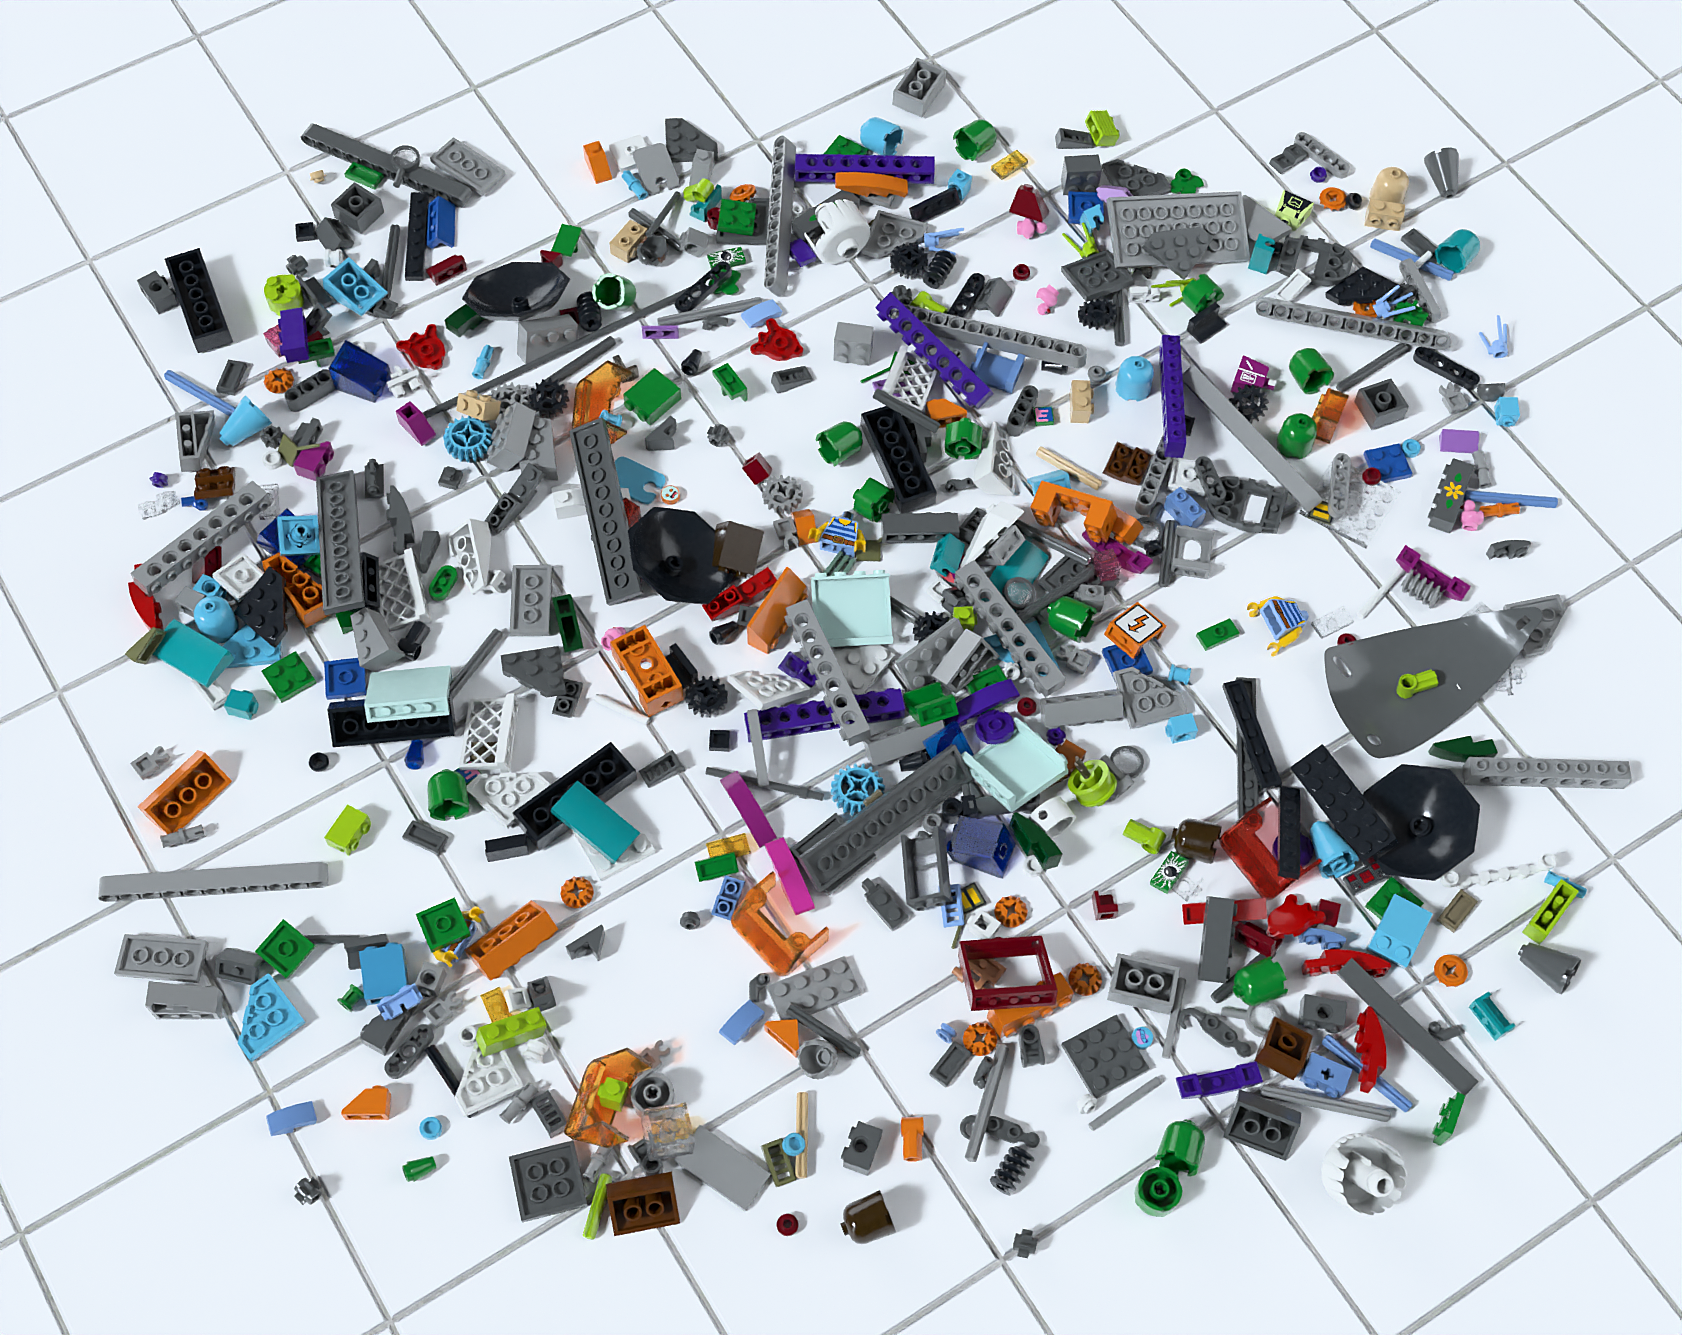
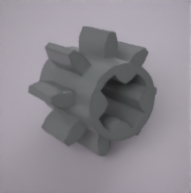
M295 254L286 259L288 264L285 266L290 274L303 276L308 272L305 269L308 267V263L303 256L299 255L297 257Z
M1405 283L1400 284L1403 286V293L1397 296L1395 300L1413 292L1412 296L1401 301L1403 303H1406V301L1413 303V299L1417 296L1414 286L1405 285Z
M898 285L893 288L891 293L903 305H909L910 301H912L911 296H913L911 289H906L904 285Z
M715 424L714 427L710 426L707 431V438L710 444L716 447L722 446L723 443L727 445L730 439V432H728V428L725 425Z
M270 425L263 429L264 435H261L260 438L266 448L269 446L274 449L279 447L284 434L281 428Z
M304 1177L294 1187V1190L297 1192L294 1197L302 1205L306 1202L312 1205L322 1195V1192L319 1190L322 1185L314 1177L310 1180Z
M1022 1228L1021 1234L1015 1233L1012 1250L1018 1251V1257L1028 1259L1029 1253L1035 1254L1038 1237L1032 1236V1230Z

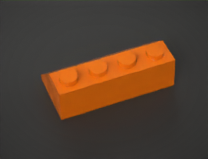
M786 566L747 624V644L766 654L771 649L776 648L779 641L778 638L781 634H785L788 629L784 618L787 615L786 607L808 598L807 586L789 567Z
M197 750L137 807L165 834L177 832L180 828H184L232 780L205 752Z
M530 900L464 951L481 973L491 981L499 978L503 971L510 966L516 965L524 955L533 952L544 940L553 937L554 933L559 929L548 912L533 900Z

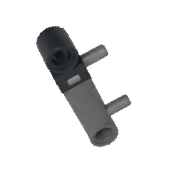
M965 783L961 786L963 796L960 797V801L956 798H948L943 802L941 817L944 822L955 824L960 820L961 816L963 823L977 821L979 817L1010 814L1011 812L992 795L975 798V794L971 795L969 784ZM1040 793L1032 798L1033 803L1026 802L1012 813L1023 812L1032 814L1039 806ZM954 809L956 810V812L950 813L947 810Z

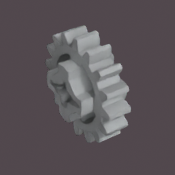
M504 382L503 387L496 385L497 390L492 389V395H489L491 398L501 401L499 414H503L507 407H511L516 402L529 407L528 394H526L525 388L521 389L520 384L515 387L513 382L508 386Z
M780 475L779 479L773 476V481L767 480V485H763V504H768V510L774 508V513H777L778 510H781L782 514H784L785 510L791 513L792 507L797 509L798 503L802 502L803 490H801V484H797L796 479L791 481L789 475L786 479L783 478V475Z

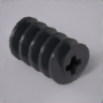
M945 250L937 251L922 275L923 282L930 288L938 289L940 285L944 284L956 264V257Z
M591 291L581 293L576 300L580 327L587 332L597 331L602 326L600 306L594 301Z
M1018 1146L1009 1148V1154H1005L1004 1161L999 1163V1168L994 1172L995 1176L990 1178V1183L993 1187L1008 1196H1011L1008 1192L1009 1189L1013 1191L1017 1189L1013 1182L1021 1183L1017 1176L1025 1177L1026 1173L1022 1168L1030 1169L1027 1160L1035 1161L1030 1153Z

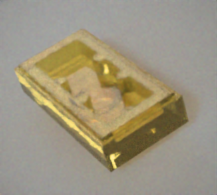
M1015 150L991 165V171L1003 180L1027 165L1028 159L1018 150Z
M745 833L706 843L709 857L733 851L736 858L751 854Z
M500 986L480 995L492 1023L512 1016L509 1013L507 1002Z

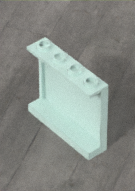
M873 570V574H866V571H854V575H846V572H834V576H827V573H815V577H811L812 610L830 647L893 644L889 586L890 573H885V570Z
M451 665L371 672L364 703L367 723L449 715L448 696L450 684L453 681Z
M1017 717L1014 718V734L1009 740L996 745L989 744L973 756L966 751L961 754L972 777L1011 813L1068 774V761L1063 754L1057 753L1050 743L1043 741L1037 732L1034 733L1026 722H1021Z

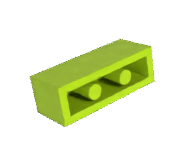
M1561 879L1551 890L1522 933L1540 945L1579 891Z
M539 1007L478 1027L475 1039L483 1057L528 1042L529 1039L542 1037L547 1024Z

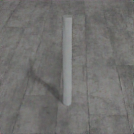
M1179 977L1174 1004L1161 1056L1164 1059H1170L1186 985V979Z
M1155 1076L1088 1124L1089 1128L1092 1131L1096 1130L1161 1084L1160 1079Z

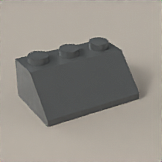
M1239 1089L1223 1137L1286 1161L1301 1125L1302 1112Z

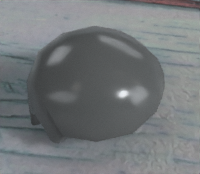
M1505 383L1477 385L1478 396L1486 402L1497 401L1499 397L1505 395Z

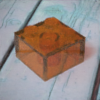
M1331 388L1327 389L1326 394H1321L1312 416L1317 425L1315 439L1330 444L1349 395Z

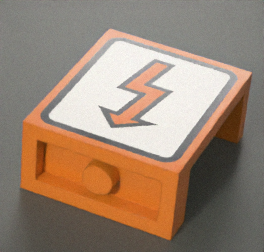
M1136 602L1109 623L1104 635L1134 659L1138 656L1142 646L1153 637L1157 640L1160 639L1166 625L1139 602Z

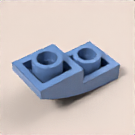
M725 875L711 915L731 921L741 897L745 881Z
M1308 928L1298 936L1299 943L1314 945L1320 942L1321 950L1341 949L1346 943V937L1324 929Z
M748 1000L728 1019L719 1030V1033L735 1046L749 1034L750 1028L764 1018L765 1012L751 1000Z
M312 1101L295 1104L266 1115L271 1136L293 1133L294 1128L313 1125L317 1121Z

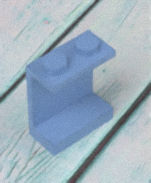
M984 342L982 349L978 348L975 357L977 360L972 362L970 370L987 386L1012 394L1024 367L1026 355L1019 353L1016 361L987 352L988 343Z

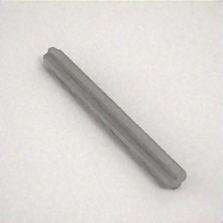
M755 297L657 318L658 326H669L747 310L762 303L761 297Z
M998 1044L993 1058L994 1063L989 1071L964 1156L968 1162H976L1009 1052V1047L1005 1044Z
M1266 1084L1261 1088V1096L1265 1098L1382 1122H1388L1390 1118V1111L1388 1109Z

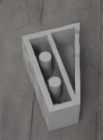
M569 314L518 322L517 355L527 364L576 341L578 324Z
M214 410L175 413L181 472L199 471L202 468L215 426Z
M535 417L524 458L519 462L521 473L527 464L531 463L545 473L544 479L558 481L551 419Z
M364 607L351 615L360 667L378 672L405 656L404 652L399 649L397 640L392 637L391 630L380 613Z
M965 629L931 676L943 687L956 694L974 679L973 675L979 670L983 671L987 668L986 664L992 659L996 660L999 655L981 636Z
M149 981L145 1007L156 1020H221L224 995L216 986L202 987Z

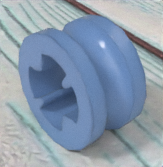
M942 1023L940 1025L941 1029H937L936 1034L943 1041L951 1044L952 1037L955 1038L957 1033L951 1026Z

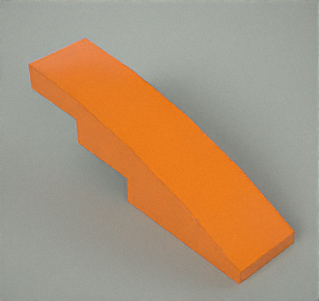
M837 172L835 174V188L868 197L872 193L887 197L890 193L905 198L908 194V182L906 179L862 172Z

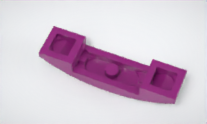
M1086 530L1082 533V537L1098 553L1127 571L1142 574L1153 563V560L1140 551L1134 553L1111 537L1108 538L1107 543H1096L1090 540Z
M1407 545L1403 547L1395 559L1403 570L1409 573L1413 569V576L1420 573L1419 580L1426 577L1427 585L1432 581L1434 582L1433 588L1440 585L1439 592H1443L1442 596L1457 601L1463 600L1471 587L1456 576L1452 579L1419 559L1421 554Z
M736 770L720 779V783L743 818L758 847L761 848L765 846L764 844L777 839L770 823L739 772Z

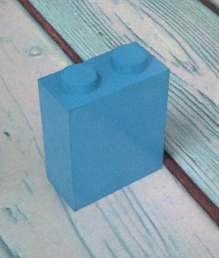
M392 942L386 944L385 947L377 948L376 946L366 947L363 951H359L364 999L368 1006L379 1004L383 998L393 996L402 987L409 985L405 949L402 944Z

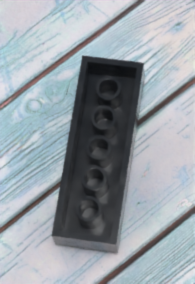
M200 248L164 258L197 353L233 343Z
M887 406L861 413V429L888 488L895 492L894 501L899 513L904 514L936 504L937 491L901 414Z
M449 691L448 696L449 715L367 723L364 706L365 699L330 702L327 708L333 748L455 736L456 732L452 691Z
M609 742L512 812L516 824L539 851L570 829L551 813V809L577 780L604 803L637 780L636 769L612 742Z
M1323 744L1290 767L1294 775L1340 835L1356 852L1365 867H1368L1400 844L1395 835Z

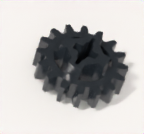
M903 243L902 248L896 246V251L892 250V255L890 256L891 269H894L895 274L899 272L900 277L906 275L907 279H909L910 275L913 278H916V274L921 276L922 271H926L928 266V254L924 253V248L918 249V244L913 247L912 243H909V246Z
M1097 298L1096 301L1083 302L1084 306H1079L1078 318L1079 323H1082L1083 327L1088 325L1089 329L1095 327L1096 330L1099 327L1105 329V325L1112 326L1111 322H1116L1117 310L1116 305H1112V301L1107 303L1106 299L1100 301Z
M549 378L548 382H545L542 379V384L536 382V389H530L532 393L529 395L530 405L534 407L533 410L536 413L539 411L540 417L546 414L549 419L550 414H553L556 418L557 412L563 414L562 408H568L566 402H570L569 396H567L569 393L565 389L564 384L559 385V380L552 382V379Z
M1245 384L1244 389L1238 387L1239 392H1232L1234 398H1229V401L1236 409L1238 408V411L1251 424L1254 419L1258 422L1259 416H1265L1263 411L1269 409L1265 405L1269 403L1266 393L1262 392L1261 387L1256 389L1254 384H1252L1251 388L1247 384Z
M933 611L932 615L925 612V617L920 615L918 621L914 622L912 633L915 634L914 641H918L919 644L946 624L950 617L943 618L942 612L936 615L935 611Z
M702 676L700 681L695 678V684L689 683V689L685 691V701L688 703V709H693L694 715L700 712L702 718L705 714H708V717L711 718V713L713 712L719 715L718 709L724 710V704L728 703V690H725V684L720 685L719 678L713 681L712 676L709 679Z

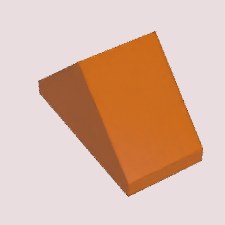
M805 509L791 512L797 530L799 546L817 543L815 538L808 539L810 529L816 528L812 511Z
M797 1019L767 1021L764 1024V1031L797 1058L799 1055Z

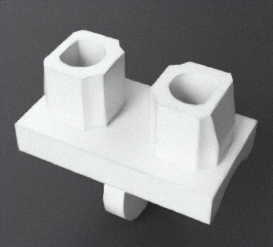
M398 365L394 367L396 372L390 374L393 380L387 382L388 391H392L396 398L405 395L403 386L409 384L412 391L421 388L418 370L409 372L407 367L400 369Z

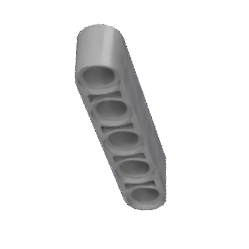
M1163 435L1136 501L1135 510L1140 515H1148L1152 511L1172 460L1171 457H1164Z

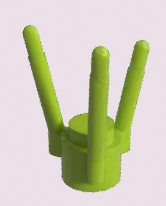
M1083 222L1082 227L1088 242L1083 244L1082 250L1069 236L1062 233V236L1075 248L1081 258L1099 253L1093 232L1090 237L1088 229Z
M1193 279L1196 281V279L1169 280L1163 284L1151 285V288L1179 286L1182 292ZM1183 296L1170 303L1169 306L1172 307L1181 302Z

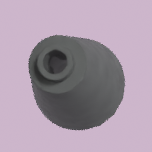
M1452 147L1441 148V152L1435 153L1434 150L1424 157V164L1440 196L1446 199L1452 198L1458 192L1459 153L1456 148Z
M1530 942L1527 945L1523 944L1518 952L1519 960L1556 993L1561 995L1570 985V980L1575 976L1581 963V958Z

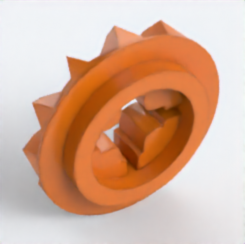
M743 184L736 187L730 193L729 198L730 200L745 202L753 198L757 191L754 185Z
M1328 187L1321 191L1319 199L1320 204L1324 205V209L1330 208L1331 211L1333 209L1339 211L1340 208H1344L1346 205V194L1341 189Z
M1372 300V303L1357 304V301H1354L1352 310L1355 311V314L1378 317L1373 308L1376 300ZM1369 305V310L1365 311L1364 309Z
M276 367L273 371L269 370V374L265 375L263 382L268 391L284 393L292 387L294 377L290 370L288 371L284 367L282 369ZM275 377L281 378L282 382L276 381Z
M573 876V878L566 880L563 886H561L560 892L564 904L571 908L586 906L590 903L594 894L590 881L586 880L583 876ZM576 885L579 890H583L579 892V899H577L575 893H571Z
M1012 895L1002 897L996 903L994 909L996 919L1001 922V925L1009 928L1018 927L1023 924L1028 913L1026 904L1019 897L1016 898ZM1015 905L1014 911L1016 914L1012 913L1007 917L1008 910L1006 908L1010 909Z
M1443 955L1438 958L1434 965V976L1438 978L1439 983L1445 984L1446 987L1452 986L1456 988L1467 979V966L1462 959L1455 955ZM1455 966L1453 974L1446 976L1447 969Z
M1079 963L1072 967L1068 981L1074 992L1079 995L1089 996L1100 989L1102 977L1096 966H1092L1089 963ZM1082 973H1084L1086 977H1092L1088 981L1089 984H1087L1084 980H1079L1083 976Z
M977 1022L969 1025L964 1031L963 1043L965 1048L973 1055L985 1056L995 1049L997 1036L994 1028H991L987 1023ZM976 1033L980 1036L986 1034L984 1038L985 1044L981 1041L975 1042L977 1038Z

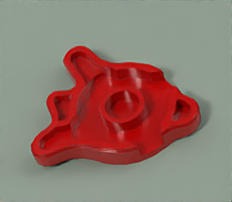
M773 318L766 321L768 332H759L758 342L750 347V352L753 355L762 354L776 361H787L803 355V347L798 342L796 334L780 327Z
M429 324L423 335L414 332L408 340H400L396 343L397 350L406 353L414 365L433 370L442 368L446 351L443 342L437 337V327L435 324Z
M1289 894L1286 896L1284 903L1269 914L1266 935L1275 941L1285 938L1284 935L1289 934L1297 937L1310 926L1323 923L1326 920L1325 913L1313 911L1310 903L1298 905L1297 896Z

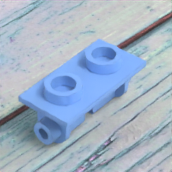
M414 983L412 985H405L393 996L383 998L376 1006L386 1021L388 1019L392 1020L403 1013L401 1005L404 1004L406 1009L409 1010L420 1004V1001L424 998Z

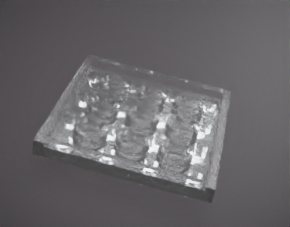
M1332 461L1314 488L1325 502L1329 501ZM1351 466L1348 505L1345 514L1341 518L1333 517L1331 525L1315 520L1312 521L1367 549L1401 491L1382 481L1374 486L1367 485L1362 480L1363 471ZM1336 475L1338 480H1345L1342 475ZM1334 490L1337 496H1343L1340 490ZM1303 508L1299 512L1302 516L1308 517L1309 513Z

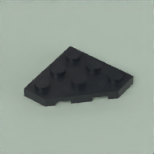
M1362 266L1343 282L1325 292V297L1338 305H1346V302L1357 301V304L1372 303V300L1382 298L1399 284ZM1399 285L1400 288L1383 302L1392 301L1402 294L1403 286Z
M269 566L236 608L234 614L271 646L276 648L288 632V624L285 621V613H287V598L284 593L286 579Z

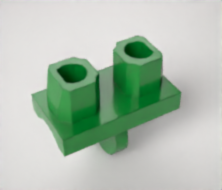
M1416 299L1413 304L1407 301L1406 303L1399 302L1394 311L1415 306V309L1394 315L1393 321L1403 323L1405 319L1410 321L1412 325L1423 326L1429 313L1422 311L1423 308L1417 306L1418 300Z

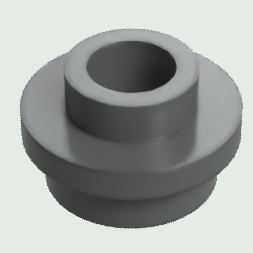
M684 912L680 918V925L687 930H693L700 925V918L696 912Z

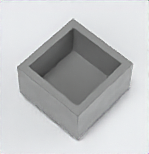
M838 321L834 336L833 360L841 363L847 362L869 366L873 348L874 327Z

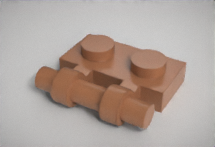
M993 958L968 960L970 970L981 977L978 982L973 979L975 990L987 989L984 987L986 982L994 987L1007 969ZM955 966L951 973L957 977L958 981L963 983L961 969Z

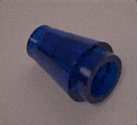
M420 739L411 741L404 758L405 765L409 769L418 770L424 764L423 741Z

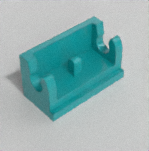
M717 184L715 186V189L705 202L698 201L696 205L693 204L689 215L705 222L708 210L716 207L722 199L721 185Z
M1259 233L1248 269L1266 274L1274 252V248L1266 246V243L1274 245L1275 241Z
M951 533L947 534L937 542L930 569H934L947 577L948 573L943 569H948L954 574L959 568L965 544Z
M1488 991L1475 999L1469 1008L1491 1037L1497 1041L1514 1030L1516 1025L1514 1022L1512 1024L1508 1022L1490 999L1492 994Z

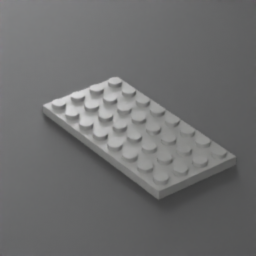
M1241 191L1108 197L1106 199L1115 269L1165 266L1142 248L1153 232L1201 227L1214 237L1196 264L1248 262L1250 260Z

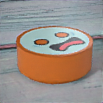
M668 485L661 490V500L665 504L673 505L679 501L680 493L677 487Z

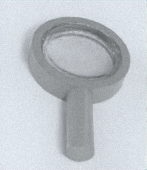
M1271 1002L1249 1006L1247 1011L1224 1007L1221 1009V1016L1244 1020L1247 1029L1258 1037H1264L1274 1016L1282 1020L1280 1010Z

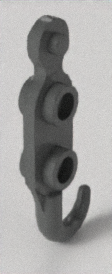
M1186 1008L1180 1012L1178 1021L1183 1029H1187L1184 1023L1185 1016L1192 1015L1197 1019L1202 1030L1219 1044L1227 1048H1235L1240 1057L1245 1058L1250 1055L1251 1046L1246 1042H1240L1237 1033L1216 1016L1203 1013L1195 1008Z
M976 1115L966 1116L960 1123V1132L968 1140L970 1135L966 1132V1126L969 1123L974 1124ZM997 1116L989 1117L985 1131L986 1134L1013 1144L1022 1141L1029 1148L1038 1146L1040 1138L1035 1132L1025 1133L1021 1126Z

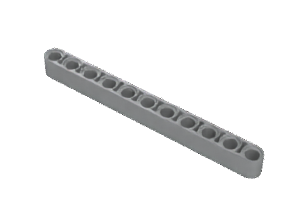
M784 135L777 137L773 145L764 287L777 297L782 296L788 286L796 146Z
M1260 297L1255 302L1256 313L1262 317L1437 350H1446L1451 345L1450 336L1444 330L1269 297ZM1261 303L1268 304L1266 310H1260L1258 307ZM1283 306L1286 308V311L1278 313L1276 311L1277 308ZM1296 310L1304 312L1300 317L1294 315ZM1315 313L1322 315L1319 320L1312 319ZM1334 316L1340 318L1335 324L1330 322V319ZM1350 320L1357 321L1354 327L1347 325ZM1373 323L1375 327L1373 330H1367L1365 328L1366 325ZM1386 327L1393 328V331L1389 334L1383 332ZM1409 330L1411 334L1408 337L1401 336L1402 332ZM1424 333L1429 335L1426 340L1419 339ZM1440 337L1447 338L1443 344H1439L1437 341Z
M904 305L938 337L981 347L986 342L988 343L987 348L1016 355L1020 353L1026 355L1025 357L1073 368H1082L1086 365L1087 349L1082 344ZM907 324L904 329L910 330L912 324Z
M1194 364L1182 373L1183 383L1307 513L1323 501L1307 481Z
M307 862L102 876L99 878L98 899L103 902L324 888L328 886V864L325 862Z

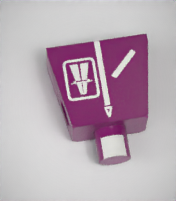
M1243 355L1230 392H1239L1238 387L1244 389L1245 384L1249 388L1254 384L1256 389L1261 387L1273 391L1277 380L1267 378L1268 366Z

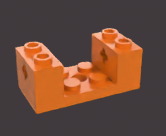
M1041 480L1030 506L1039 525L1054 527L1063 507L1066 511H1077L1086 517L1083 524L1090 540L1096 543H1107L1117 519L1113 501Z
M646 625L610 641L612 657L620 670L627 672L638 691L639 702L648 717L684 700L682 684ZM649 662L652 665L650 668L644 669L641 667V664Z

